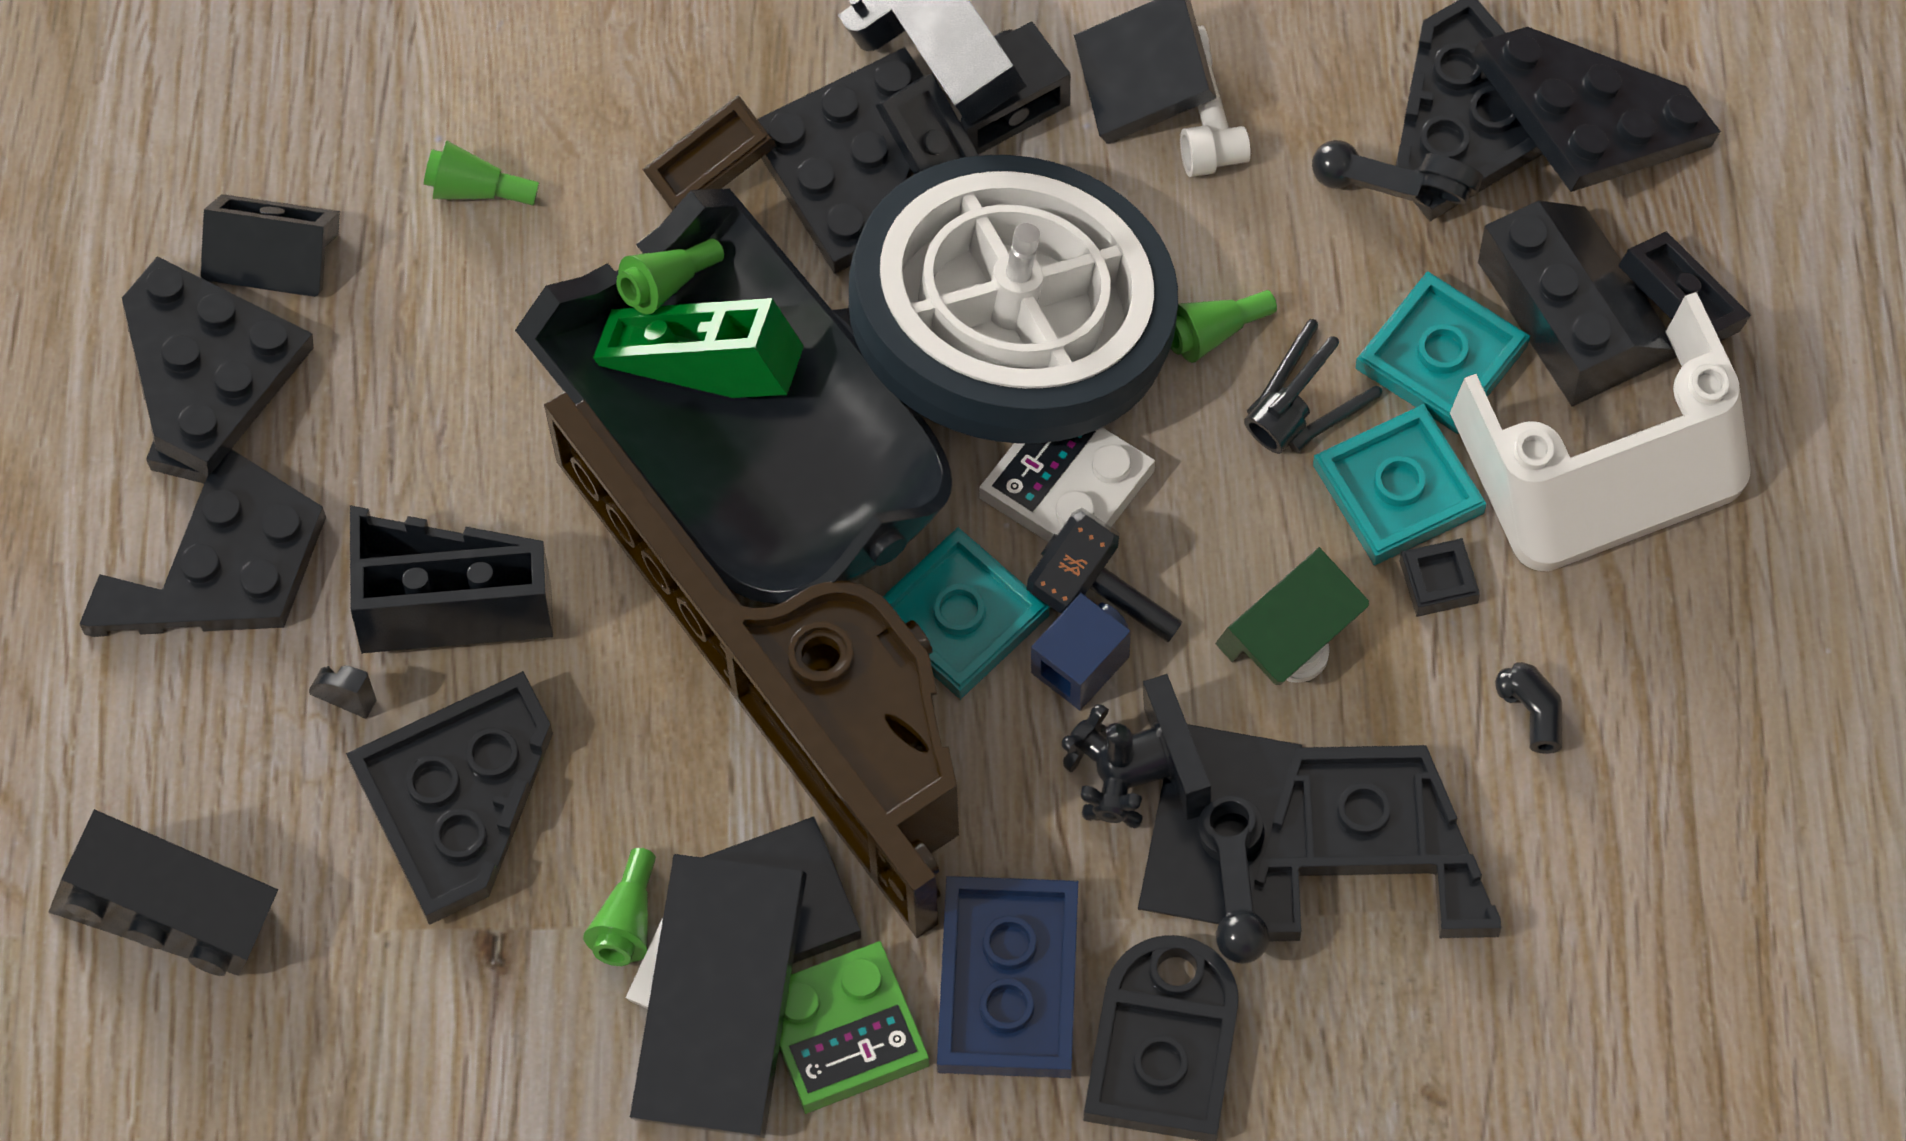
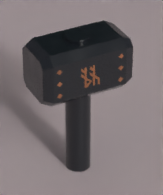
M1084 508L1072 512L1059 533L1052 536L1041 552V559L1029 574L1026 589L1060 614L1064 612L1080 593L1085 595L1091 589L1169 642L1183 621L1105 568L1118 548L1120 533Z

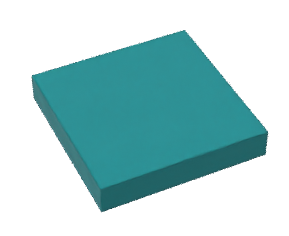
M1427 271L1357 357L1355 369L1414 407L1424 404L1433 419L1459 434L1450 411L1464 378L1477 374L1488 397L1528 347L1530 335Z
M1424 404L1314 455L1313 467L1374 566L1400 554L1401 551L1409 550L1485 513L1487 503Z
M959 527L883 596L904 623L913 620L923 630L933 650L929 657L934 677L960 700L1050 616V606L1031 594L1026 589L1027 586Z

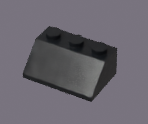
M1538 200L1484 226L1478 263L1521 330L1530 335L1529 342L1573 407L1677 356L1665 333L1667 328L1645 295L1639 290L1636 283L1618 266L1621 259L1585 206Z

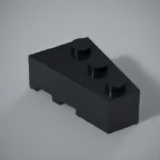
M350 505V610L361 654L553 637L552 589L544 542L471 527H465L463 533L428 527L427 519L407 516L405 522L371 516L368 508Z
M94 809L61 878L48 913L138 942L150 948L186 958L193 966L213 975L224 976L228 972L238 976L249 958L279 889Z

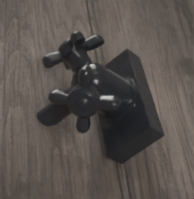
M1168 674L1143 681L1144 711L1151 728L1132 734L1129 728L1120 723H1113L1107 727L1102 722L1107 716L1109 709L1102 704H1097L1091 709L1088 719L1077 724L1070 735L1062 739V747L1068 752L1063 759L1065 769L1073 772L1085 753L1096 762L1097 773L1103 781L1101 792L1092 786H1082L1080 795L1082 800L1089 803L1085 804L1082 809V817L1085 820L1092 821L1098 818L1109 823H1120L1123 821L1130 828L1140 827L1143 816L1134 810L1140 807L1142 796L1133 793L1128 794L1129 788L1164 778L1172 781L1186 820L1199 817L1203 809L1211 803V784Z

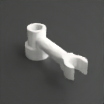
M1198 26L1217 98L1197 106L1203 126L1184 128L1181 131V156L1184 169L1189 177L1214 174L1216 167L1247 163L1250 160V142L1245 127H1228L1212 71L1209 40L1204 26Z

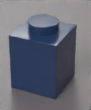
M1080 593L1031 646V674L1081 711L1130 656L1131 631L1128 629L1126 620L1112 606L1103 602L1096 605Z

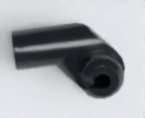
M1517 662L1512 668L1508 667L1500 670L1495 681L1498 695L1508 703L1520 700L1530 712L1529 748L1541 754L1560 751L1562 749V699L1560 694L1533 665Z

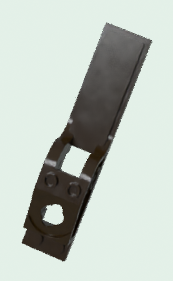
M564 391L545 403L544 408L556 462L914 936L919 938L938 925L937 898L941 894L936 884L935 875L939 873V867L932 853L959 836L957 783L949 746L942 747L936 722L932 695H937L929 657L933 650L923 630L913 620L904 623L892 606L874 590L847 581H835L833 583L829 581L813 585L783 603L771 607L749 608L742 606L586 401L582 400L575 405ZM917 746H921L922 752L916 750L915 748Z

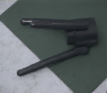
M1315 319L1307 321L1261 396L1247 409L1249 415L1244 419L1245 426L1250 434L1262 446L1276 454L1282 453L1288 446L1296 453H1300L1314 437L1366 407L1367 404L1379 398L1383 392L1381 387L1373 386L1306 426L1305 418L1310 414V409L1299 394L1338 347V338L1335 336L1329 337L1287 388L1282 387L1318 328V322Z

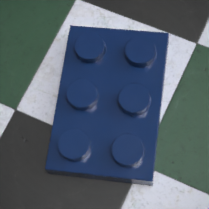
M946 876L937 1073L1071 1078L1078 881Z

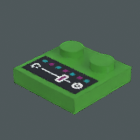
M881 941L791 974L779 1051L805 1114L930 1067L929 1056Z

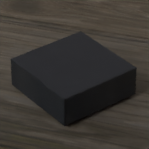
M1463 538L1401 551L1399 562L1416 617L1478 604L1480 592Z

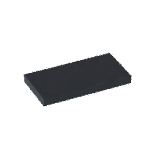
M680 854L673 855L630 1112L631 1119L765 1138L806 885V872L799 869Z

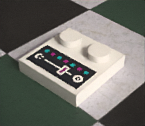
M1103 427L1087 434L1061 441L1014 443L980 485L979 498L1049 542L1054 534L1059 533L1072 512L1080 508H1084L1112 527L1154 473L1155 460Z

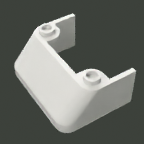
M1697 292L1686 295L1683 298L1665 332L1682 366L1675 378L1673 391L1683 416L1570 458L1561 437L1546 424L1529 421L1502 430L1477 374L1464 378L1450 415L1513 552L1525 566L1537 571L1558 569L1731 503L1745 488L1750 478L1751 467L1739 380Z

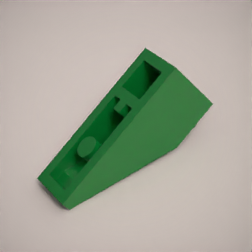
M773 298L660 306L652 314H643L635 308L612 309L593 358L602 367L731 398L776 396L788 394L804 345Z

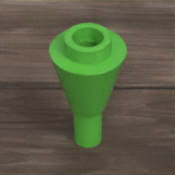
M446 140L443 152L431 150L423 185L434 187L432 199H495L496 196L534 206L539 182L501 173L500 168Z
M712 238L687 250L679 249L625 256L619 264L617 276L618 291L622 299L629 306L634 307L643 314H652L692 279L695 273L721 262L724 258L723 248L716 239Z
M1265 290L1237 301L1231 299L1178 303L1175 334L1171 350L1177 355L1181 354L1191 363L1198 361L1242 329L1244 324L1276 313L1277 304L1273 294L1269 290Z
M633 848L631 850L621 882L616 885L583 935L584 942L592 950L593 955L608 965L626 966L630 962L644 959L646 955L648 937V892L646 888L656 859L654 853L647 849Z

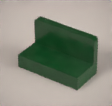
M1318 547L1229 625L1215 644L1231 662L1245 652L1275 685H1281L1364 612L1369 606V600L1328 555Z

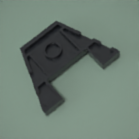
M153 440L146 458L150 470L203 483L204 486L164 587L157 589L99 574L80 621V627L84 635L102 637L108 636V631L138 629L140 635L164 634L166 628L201 626L203 632L284 628L326 519L323 506L232 449L208 477L157 451Z
M1426 745L1295 748L1252 890L1253 910L1266 923L1269 930V942L1300 941L1302 930L1299 876L1434 874L1436 880L1439 938L1499 937L1501 918L1496 906L1491 905L1481 881V871L1474 855L1470 854L1457 825L1458 818Z

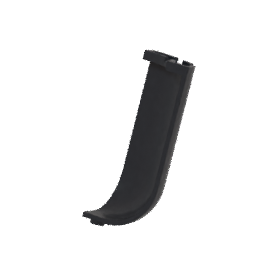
M730 188L690 190L661 225L636 245L642 254L679 249L687 250L713 238L721 244L724 258L721 262L695 273L692 279L661 306L773 298L804 345L787 395L731 398L599 366L593 357L611 310L634 308L622 299L617 288L618 270L614 271L609 263L582 277L546 285L515 331L561 389L569 395L575 405L582 400L586 401L729 589L751 600L780 604L802 590L819 583L829 581L832 583L835 581L853 582L876 567L894 560L947 503L952 491V475L946 454L922 416L899 400L873 373L862 356L855 337L831 312L832 309Z

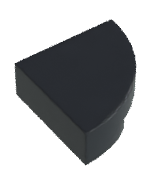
M347 665L341 666L337 674L334 673L330 666L322 667L309 688L310 695L367 719L377 701L368 673Z

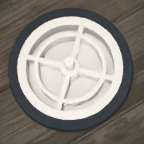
M1016 155L971 156L947 161L911 176L888 193L871 213L858 240L849 272V314L854 337L862 356L884 386L903 403L933 422L966 435L996 442L1024 444L1061 441L1098 430L1115 421L1134 407L1151 388L1168 356L1175 334L1178 310L1176 273L1162 238L1149 220L1124 196L1092 176L1062 164L1033 157Z

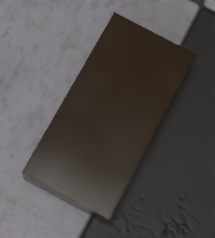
M737 95L642 170L673 211L690 190L722 189L777 145L747 104Z

